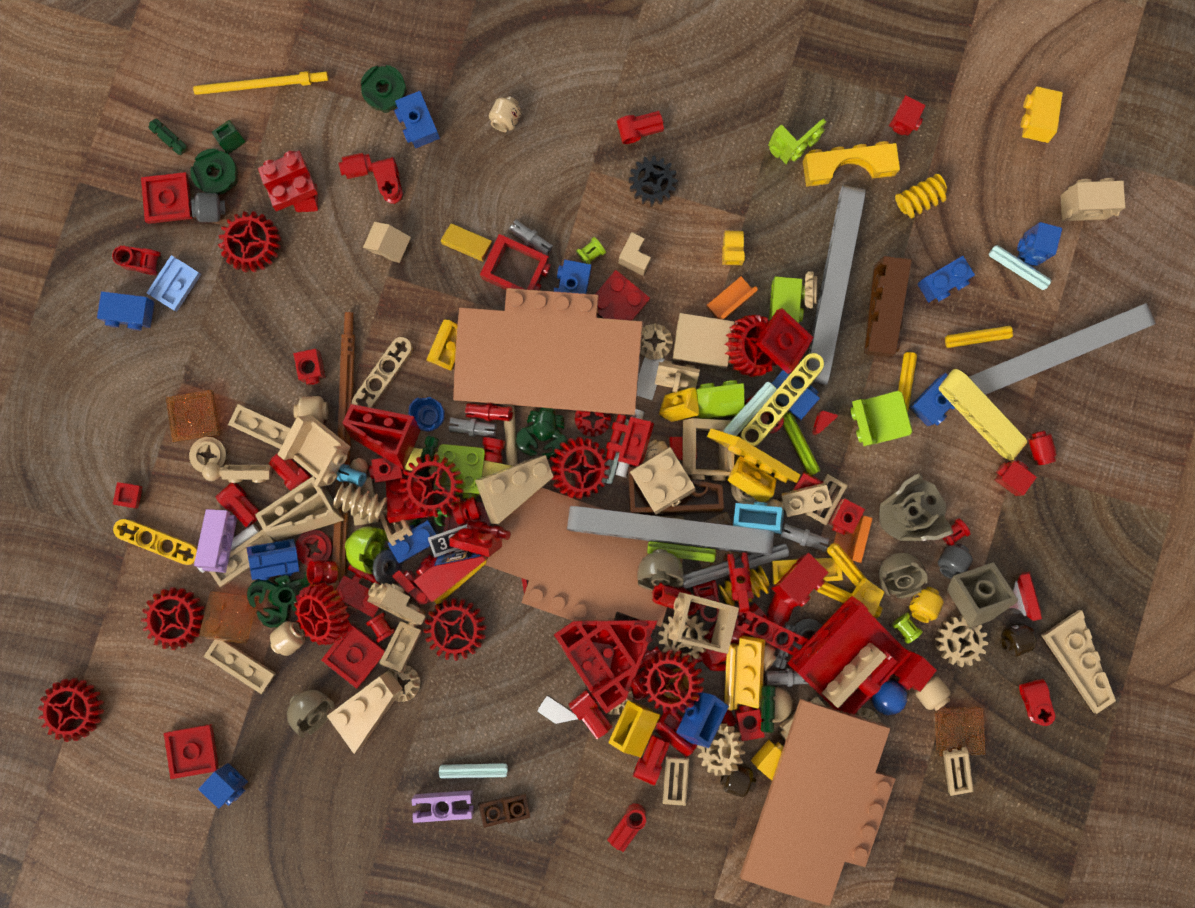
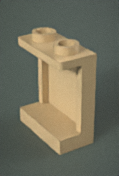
M680 313L672 361L680 363L681 361L719 366L721 369H726L728 364L731 363L728 362L730 355L725 354L728 351V347L724 344L729 342L726 334L731 333L729 327L734 325V321Z
M307 415L296 418L278 455L283 460L294 459L316 478L314 485L321 487L331 485L336 480L337 472L346 461L347 453L351 447L314 416Z

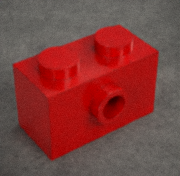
M810 553L801 556L771 589L790 608L799 605L802 607L810 600L811 596L809 594L813 589L818 590L826 582L823 578L829 572Z

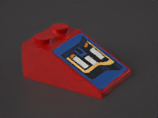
M461 549L438 557L429 554L420 562L421 566L416 570L417 575L414 583L433 602L482 564L487 556Z

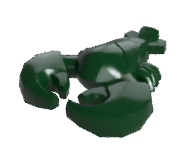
M541 408L540 412L530 411L527 423L534 422V424L522 428L517 433L516 444L518 449L524 454L537 456L538 452L529 448L531 444L534 448L538 449V444L531 434H535L541 441H546L553 437L554 440L545 445L543 449L548 450L552 448L553 451L542 453V456L546 455L547 459H550V457L556 458L557 454L554 453V450H562L560 443L564 442L568 445L566 436L556 428L558 426L564 429V416L555 415V409Z
M307 571L304 573V578L290 581L288 575L280 576L275 579L279 583L277 585L269 580L260 579L250 584L247 589V599L253 608L256 607L255 596H259L258 602L261 604L267 590L270 591L268 602L279 607V610L270 607L263 608L264 612L269 613L268 616H265L259 610L256 612L258 619L263 625L275 628L286 622L289 604H291L292 610L296 611L297 608L294 606V603L297 602L296 596L300 594L303 588L311 585L307 580Z

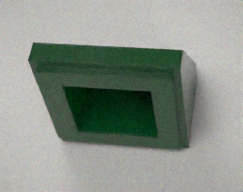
M230 120L211 132L227 154H230L245 143L244 138Z

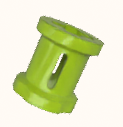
M595 237L584 248L576 250L583 263L590 265V262L600 254H606L605 249Z
M909 613L903 614L892 623L893 628H897L904 636L907 644L923 633L911 621Z

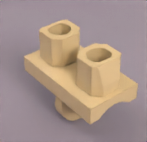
M664 360L659 362L655 385L673 388L672 392H677L678 389L696 388L700 369H695V366L688 364L685 366L674 365L672 361Z

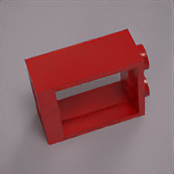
M499 234L480 273L481 279L504 290L507 288L524 289L494 275L506 248L510 247L540 261L527 290L540 291L542 287L539 284L542 276L546 277L551 268L549 256Z

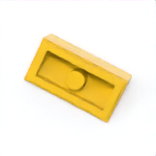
M454 224L449 225L441 239L442 245L482 262L492 243L491 240Z
M443 320L426 359L428 362L449 371L452 370L455 363L458 324L450 320Z
M692 387L666 394L659 415L670 422L698 416L699 407L696 388Z
M741 456L737 459L728 477L730 483L759 502L765 503L774 496L777 480L754 464L745 461Z

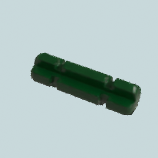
M155 118L149 122L148 128L154 134H157L170 148L173 147L172 150L175 153L182 155L187 151L188 146L182 140H178L179 137L169 128L163 127L164 124L160 120Z
M433 436L426 437L424 442L426 446L422 449L420 456L423 463L426 462L425 455L427 454L430 455L431 461L434 460L436 453L434 449L438 446V438ZM431 467L422 470L418 475L425 478L429 477L430 472L428 470Z
M773 686L762 687L764 699L761 701V718H763L761 731L767 733L774 732L775 700H773V697H775L776 689Z

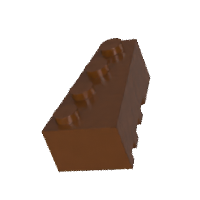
M883 256L874 265L864 354L892 357L896 352H899L901 344L899 332L903 325L902 314L912 259Z
M628 467L630 513L656 516L718 513L724 509L722 485L691 480L695 487V492L681 499V503L674 507L671 505L660 513L655 514L630 473L635 468Z

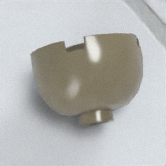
M664 549L654 550L653 553L645 556L638 566V585L648 590H653L654 585L657 586L660 583L676 588L681 587L684 581V571L680 560Z
M901 552L887 557L879 570L882 590L886 595L894 594L897 598H907L919 593L922 590L921 586L924 582L927 584L928 581L922 562L916 556L909 553Z
M306 690L295 694L291 698L287 710V720L290 727L302 738L305 737L304 734L307 732L310 735L314 734L328 721L326 714L330 708L334 709V702L319 690Z

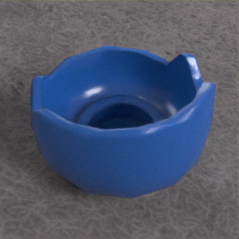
M418 397L409 405L408 415L414 416L421 431H433L438 429L444 422L445 411L441 403L432 397Z
M889 679L872 696L871 701L878 712L883 715H894L905 708L907 691L898 681Z

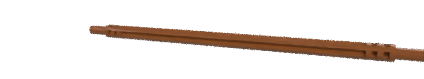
M345 312L344 334L341 335L338 437L351 447V438L342 422L353 399L355 335H353L354 313ZM350 448V450H349L348 453H347V459H346V461L343 463V464H347V465H349V466H350L351 448ZM336 479L335 497L341 484L344 483V488H346L349 482H340ZM342 506L338 510L344 521L334 523L333 561L337 564L338 569L337 580L332 584L334 591L342 576H346L347 557L345 543L348 535V512H343Z

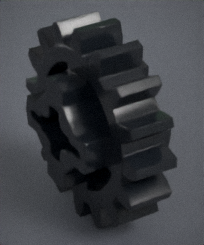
M655 156L652 157V161H648L644 157L643 164L637 161L635 165L637 170H630V174L634 177H629L628 183L633 184L630 186V192L636 191L634 195L635 200L641 197L642 204L644 205L646 201H650L651 207H653L654 201H657L659 205H662L663 198L669 201L671 197L669 193H675L676 188L673 186L677 185L678 179L673 178L676 176V170L670 171L672 164L668 163L665 165L663 157L660 161H656ZM644 171L645 176L638 181L639 175ZM649 178H653L654 181L657 180V183L653 185V182H649ZM668 181L666 189L662 192L661 186Z

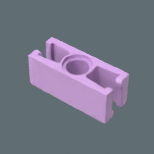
M206 509L194 566L202 568L204 571L226 573L237 522L235 515H230V512L224 510Z
M473 790L415 794L412 798V806L419 803H430L432 806L430 812L420 813V811H416L413 813V823L472 819L474 815L473 805H469V810L455 809L454 807L455 801L466 800L467 804H471ZM440 801L446 802L449 810H439L437 803Z

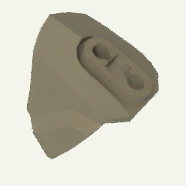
M921 473L904 481L898 491L880 504L879 521L881 528L887 534L900 541L939 540L954 533L945 518L946 504L935 484L924 480ZM928 496H931L933 499L930 505L926 501ZM910 507L915 508L912 515L909 514Z

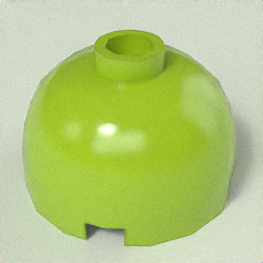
M367 526L358 528L346 540L345 549L347 560L352 567L372 574L371 571L373 570L376 556L382 550L388 549L384 548L385 540L389 541L386 532L377 527Z

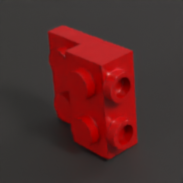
M288 151L284 154V157L275 161L267 160L263 163V166L258 168L263 185L267 189L272 206L276 212L318 194L307 163L300 151Z

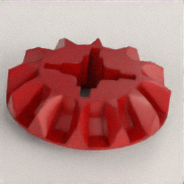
M576 411L575 424L578 430L586 436H600L610 426V413L595 412V416L603 417V419L597 420L594 428H592L591 422L583 419L590 416V412Z
M311 530L301 534L295 545L297 558L307 566L310 561L326 562L330 558L333 549L331 539L319 530ZM318 542L317 547L322 553L314 552L310 556L311 548L306 543L315 544Z

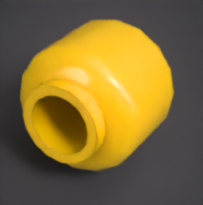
M926 587V589L922 588L919 593L913 596L909 609L915 619L928 623L937 619L944 601L939 595L938 590Z

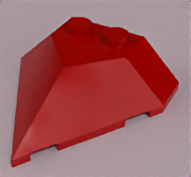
M658 620L572 621L553 634L565 655L606 714L626 700L633 678L636 676L648 646L649 638Z

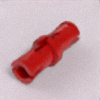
M468 403L465 408V413H469L466 414L468 418L509 422L513 418L512 407L494 406L492 403H487V405Z

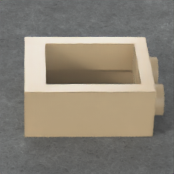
M696 418L683 420V469L688 476H691V480H705V476H711L712 481H725L726 477L730 475L734 467V453L727 450L728 448L719 444V470L696 469V430L710 431L712 428L723 432L725 427L731 422L730 420Z
M679 592V596L674 602L675 612L673 620L668 626V639L728 654L739 608ZM690 602L719 609L711 643L682 636Z

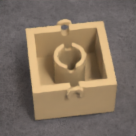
M1104 178L1100 182H1092L1091 179L1078 180L1075 185L1068 187V190L1060 195L1062 221L1107 220L1113 215L1119 216L1120 211L1125 209L1124 181H1115L1114 178Z
M671 447L630 471L655 514L660 513L671 505L673 507L681 503V499L696 491Z

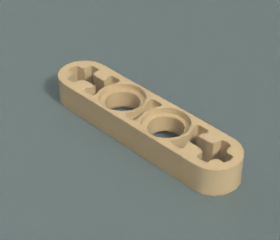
M398 337L391 343L353 397L352 404L360 406L357 402L359 399L364 400L367 397V394L363 393L366 389L370 394L375 395L374 399L369 396L366 403L369 408L375 407L412 354L413 346L408 339ZM404 343H406L405 347L407 348V351H401L398 355V357L401 359L400 362H398L394 357L389 356L391 353H393L394 355L397 354V352L399 351V349L397 348L398 344L403 345ZM388 360L395 363V369L390 373L383 370V364ZM374 379H380L382 382V387L378 391H372L370 388V383Z

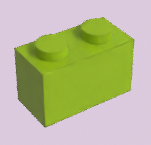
M774 277L771 285L769 321L776 310L783 308L798 323L802 322L804 310L800 308V302L805 297V286H802V279Z

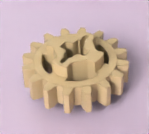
M691 615L687 616V624H685L683 633L686 632L685 637L697 639L695 636L696 629L698 633L697 640L709 642L708 639L704 638V635H707L709 631H703L702 629L706 623H698V615L691 618ZM673 616L668 617L669 622L673 620ZM662 623L665 630L659 631L658 634L664 638L659 641V644H665L666 646L662 650L663 652L672 649L675 656V653L678 650H683L684 647L692 648L691 652H682L681 657L683 658L689 654L690 659L688 662H691L692 656L695 659L700 658L698 651H706V648L673 640L672 645L670 639H668L669 623Z
M960 616L959 621L956 617H951V623L944 621L945 629L938 628L937 631L941 633V637H936L935 640L941 642V645L936 648L937 650L944 651L941 657L944 659L949 658L948 663L954 665L957 661V665L960 667L964 666V662L972 666V659L980 661L979 653L986 654L982 646L988 645V642L983 641V637L987 633L979 631L982 628L981 624L970 628L964 617ZM962 626L958 631L952 632L954 628ZM959 638L965 641L964 645L958 641ZM970 650L972 651L968 655L963 656L965 652Z
M720 724L709 748L697 745V748L702 750L698 757L704 759L701 765L708 766L707 772L715 773L716 776L731 775V771L738 770L736 764L743 763L740 755L745 754V751L741 750L740 746L744 745V741L738 740L741 734L734 733L735 727Z

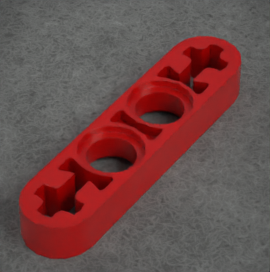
M750 610L749 612L742 613L738 611V615L741 616L745 613L744 616L752 622L751 626L744 621L738 624L739 621L736 619L735 627L756 638L763 639L766 643L793 656L799 651L796 646L792 645L793 641L800 645H804L805 642L809 641L806 637ZM760 622H765L768 625V629L764 634L756 632V626ZM781 632L788 634V640L784 644H778L776 641L777 635Z

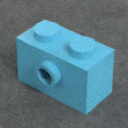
M754 502V505L736 503L733 526L769 530L775 534H782L784 510L782 507L768 506L764 502Z

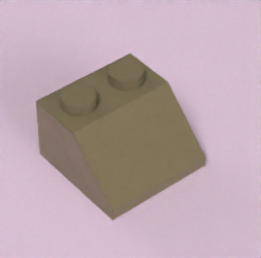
M994 562L954 575L947 588L949 595L970 628L993 620L1018 602L1017 597Z

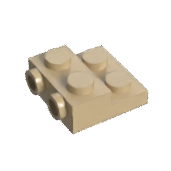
M374 583L368 592V602L406 622L421 625L426 617L419 613L420 608L407 603L410 597L403 594L405 590L395 584L385 583L379 585Z

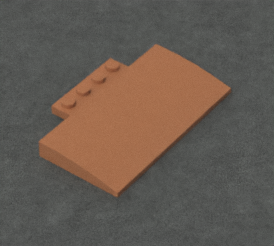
M507 288L505 311L459 308L453 400L635 415L643 322L597 318L598 295Z
M541 487L501 521L499 526L511 532L510 539H502V547L488 557L485 565L529 580L521 603L572 621H614L616 613L620 612L640 620H658L656 625L661 627L667 607L654 603L652 601L653 590L639 586L637 578L638 566L642 559L648 555L649 541L567 530L570 506L602 508Z
M800 699L739 877L766 888L830 906L844 863L848 862L866 867L887 806L895 778L891 775L877 772L876 769L890 728L874 720Z

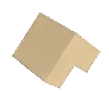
M374 222L363 248L374 254L382 255L393 262L400 263L411 237L389 224Z
M631 232L618 264L644 276L651 257L640 252L644 244V238Z

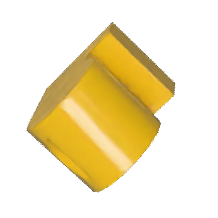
M725 230L722 246V265H742L745 261L743 231Z

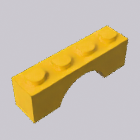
M888 141L876 143L875 146L868 147L866 144H859L851 149L835 147L831 151L822 152L821 149L811 150L803 159L806 187L829 184L834 171L845 164H856L863 167L869 172L872 179L895 176L900 170L896 143L889 144Z

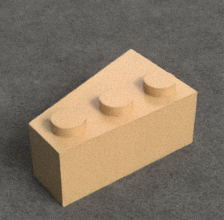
M546 455L475 480L490 523L499 524L550 481L553 478V474Z
M314 476L255 514L263 531L276 541L344 521V518L340 511L333 507L334 501L327 488L314 485L316 480Z
M390 670L327 715L354 754L366 744L372 732L379 725V722L403 689Z

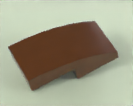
M526 794L478 803L483 828L530 818Z

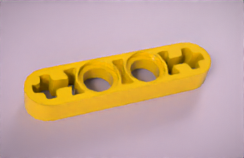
M121 519L114 525L113 531L115 536L123 541L181 564L192 565L195 562L198 547L194 544L130 519ZM128 524V529L137 532L135 533V535L132 533L124 534V531L121 529V527L126 526ZM145 531L152 534V541L149 544H144L141 540V536ZM165 540H170L173 543V549L169 553L165 552L162 548ZM179 549L183 551H189L190 549H192L191 554H193L194 557L188 558V560H186L187 556L185 554L177 552L179 551Z

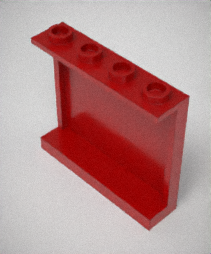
M851 596L787 664L834 709L855 715L872 696H866L857 688L837 708L822 694L828 684L843 671L844 667L869 642L879 650L883 648L897 661V664L881 680V686L905 663L911 653L876 620L862 602Z

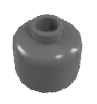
M197 193L195 198H191L192 217H196L199 222H219L221 214H225V201H220L217 193Z
M962 544L948 545L938 559L939 570L944 576L952 579L954 575L968 571L973 558L966 546Z

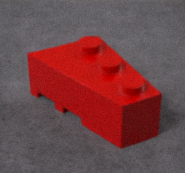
M354 404L350 405L342 422L350 438L402 469H405L421 432L414 416Z

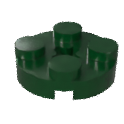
M390 65L371 67L361 79V93L365 102L371 108L383 113H388L392 109L397 108L395 101L405 97L407 93V87L402 74ZM380 84L383 86L388 84V91L380 93L378 86Z
M207 149L195 157L196 161L193 167L191 166L190 174L194 184L203 192L221 195L228 192L238 183L237 165L227 153L218 149ZM215 167L217 170L220 169V172L216 177L209 176V173L212 172L211 168Z

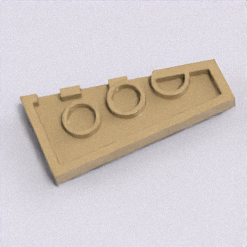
M1078 610L1041 636L1092 712L1097 714L1116 700L1106 673L1103 672L1098 651H1095L1092 643V635L1085 624L1083 611Z

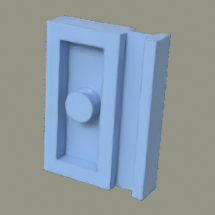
M171 255L147 291V294L177 312L201 276V273Z

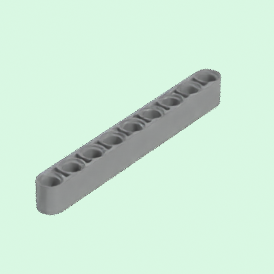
M842 185L838 198L812 330L814 338L808 350V354L815 353L823 358V370L813 382L827 385L831 372L865 198V189ZM811 359L806 363L807 368L811 371H815L820 367L819 362L815 359Z
M1145 303L969 376V378L986 395L1156 324L1148 304Z
M570 506L567 530L574 532L741 553L748 552L749 554L767 556L772 555L774 532L769 530Z

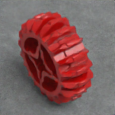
M243 211L242 218L238 214H234L235 221L227 219L228 228L225 226L221 227L225 234L218 235L219 239L224 241L218 244L220 249H224L221 255L227 258L226 262L229 265L233 264V268L236 270L241 268L243 272L247 273L251 269L255 273L257 272V266L265 270L264 263L267 262L272 265L271 256L274 258L278 257L274 250L281 249V246L275 243L281 240V237L276 234L278 228L273 226L271 219L266 220L264 214L258 216L255 211H252L250 216L246 211ZM257 226L263 228L266 241L258 238ZM245 228L243 233L238 234L239 231ZM234 243L241 246L242 258L238 257L235 253ZM258 250H262L257 256L254 257L255 253Z
M746 315L736 320L735 325L729 327L731 333L726 334L729 342L724 344L728 347V351L725 354L730 355L728 362L734 364L733 369L739 371L742 375L749 377L763 376L766 372L772 371V366L777 365L756 345V342L770 322L768 317Z
M577 437L576 441L569 438L568 445L564 442L560 443L562 450L555 449L554 453L557 454V457H550V461L555 462L554 466H550L551 471H555L552 480H556L553 484L554 487H560L559 492L561 494L567 493L568 497L573 498L576 496L577 499H582L583 494L587 498L591 497V491L598 493L597 485L605 486L601 481L602 478H609L607 474H604L605 470L610 469V466L604 465L609 460L605 458L606 456H602L605 450L603 448L598 449L599 443H592L589 438L583 440L582 437ZM584 450L591 454L594 464L587 462ZM573 453L572 460L565 464L567 458ZM579 464H581L582 466L587 467V468H582V470H579L580 472H578V471H576V470H574V469H571V468H576L577 465L580 466ZM564 472H569L572 474V480L575 481V486L569 484V482L565 478ZM593 473L591 478L586 482V477L588 476V474Z
M429 454L425 455L426 462L424 463L420 457H417L416 461L419 465L415 466L410 462L408 465L413 469L412 472L403 471V474L409 476L408 480L400 479V483L407 484V487L400 488V492H408V495L404 496L402 500L404 502L412 500L408 508L413 509L417 505L415 513L419 515L424 509V517L426 518L429 517L430 511H433V516L437 518L439 515L438 510L440 509L446 515L447 510L445 507L447 505L454 510L455 506L451 501L460 502L461 499L455 496V494L463 493L464 491L461 488H457V485L464 483L463 479H455L461 475V472L458 470L452 473L456 465L451 463L447 467L448 458L446 457L439 463L440 457L437 454L434 456V461H431ZM426 468H437L430 477L425 478L418 475L419 472ZM444 471L451 480L450 491L443 488L440 484ZM423 480L427 483L430 481L432 483V480H436L435 485L442 492L437 489L428 492L429 488L421 481ZM414 481L423 487L420 501L417 500L413 492ZM436 494L446 497L439 504L426 505L428 500L430 501L431 497Z
M313 583L303 588L300 594L296 596L297 602L294 603V606L297 610L294 613L298 616L297 622L301 625L300 630H304L305 636L310 637L312 642H317L318 645H330L341 640L345 633L348 632L347 626L350 625L347 619L350 614L346 611L348 606L344 604V598H340L339 590L334 591L332 585Z
M171 587L169 591L162 589L160 594L155 593L152 595L154 601L148 600L146 602L150 608L142 610L144 614H147V617L141 619L142 622H147V626L142 630L151 632L147 638H155L154 645L157 646L162 643L163 649H168L170 646L172 650H176L179 646L181 648L187 647V642L189 644L194 643V636L199 637L201 635L197 628L202 629L205 627V624L201 623L200 620L206 619L207 616L204 614L200 615V611L204 610L205 607L197 606L200 602L199 598L192 600L194 595L192 591L186 593L185 588H180L177 591L176 587ZM171 599L180 602L173 609L163 607ZM187 610L189 612L190 621H188L185 616ZM173 614L176 615L177 621L174 623L172 622V619L174 618H171V615ZM158 616H159V617L161 618V620H162V625H161V627H160V625H159ZM175 628L185 630L179 637L168 635Z
M452 598L451 605H449L447 599L443 600L444 608L436 604L435 609L438 613L429 611L428 614L433 620H425V623L431 625V628H425L424 633H431L432 635L425 639L426 642L433 640L434 644L430 646V649L433 650L438 646L440 649L437 652V656H440L445 651L446 660L450 659L451 653L454 654L455 661L459 660V653L462 654L464 659L468 658L467 650L471 654H475L476 650L473 645L479 648L482 646V643L477 639L486 638L485 634L479 633L480 630L487 629L486 625H479V622L484 621L485 617H476L481 611L479 608L474 612L471 611L474 606L473 602H470L465 607L466 599H461L459 605H457L456 598ZM450 610L462 611L456 620L446 619L442 616ZM468 616L474 626L473 636L464 627ZM438 622L446 630L443 642L437 632ZM460 622L459 629H461V632H457L450 637L452 634L450 625L454 626ZM454 638L465 639L469 642L466 646L460 648L449 646Z
M669 649L666 654L663 651L659 652L658 657L652 656L650 658L651 663L647 662L645 664V668L648 671H643L641 674L647 678L641 681V685L647 686L643 694L649 693L651 695L648 698L649 703L653 700L656 701L655 709L662 705L663 713L671 709L672 714H676L678 708L681 712H685L687 707L692 708L694 706V701L700 699L698 693L703 691V687L698 684L703 683L704 678L697 677L702 672V669H694L697 661L694 660L689 663V654L681 658L682 651L680 650L675 653V656L672 649ZM664 664L677 665L681 668V670L673 671L672 669H670V667H666ZM657 671L662 682L659 688L656 683ZM679 675V678L675 680L676 682L673 685L665 687L671 678ZM685 675H687L689 680L688 693L685 691L686 687L683 684ZM671 692L680 699L669 698L664 693Z
M72 678L70 681L69 679H63L61 683L56 682L52 685V688L46 689L45 693L47 696H43L40 699L44 705L39 706L37 709L43 711V714L38 719L45 720L41 727H49L48 735L55 733V739L60 740L63 738L64 742H69L72 739L73 741H78L81 737H88L90 731L92 732L97 729L95 724L102 721L98 715L104 713V710L100 709L99 705L103 704L104 701L97 700L101 692H92L95 685L87 686V680L79 682L78 678ZM64 692H73L72 696L68 697V700H59ZM75 719L84 720L78 728L69 727Z

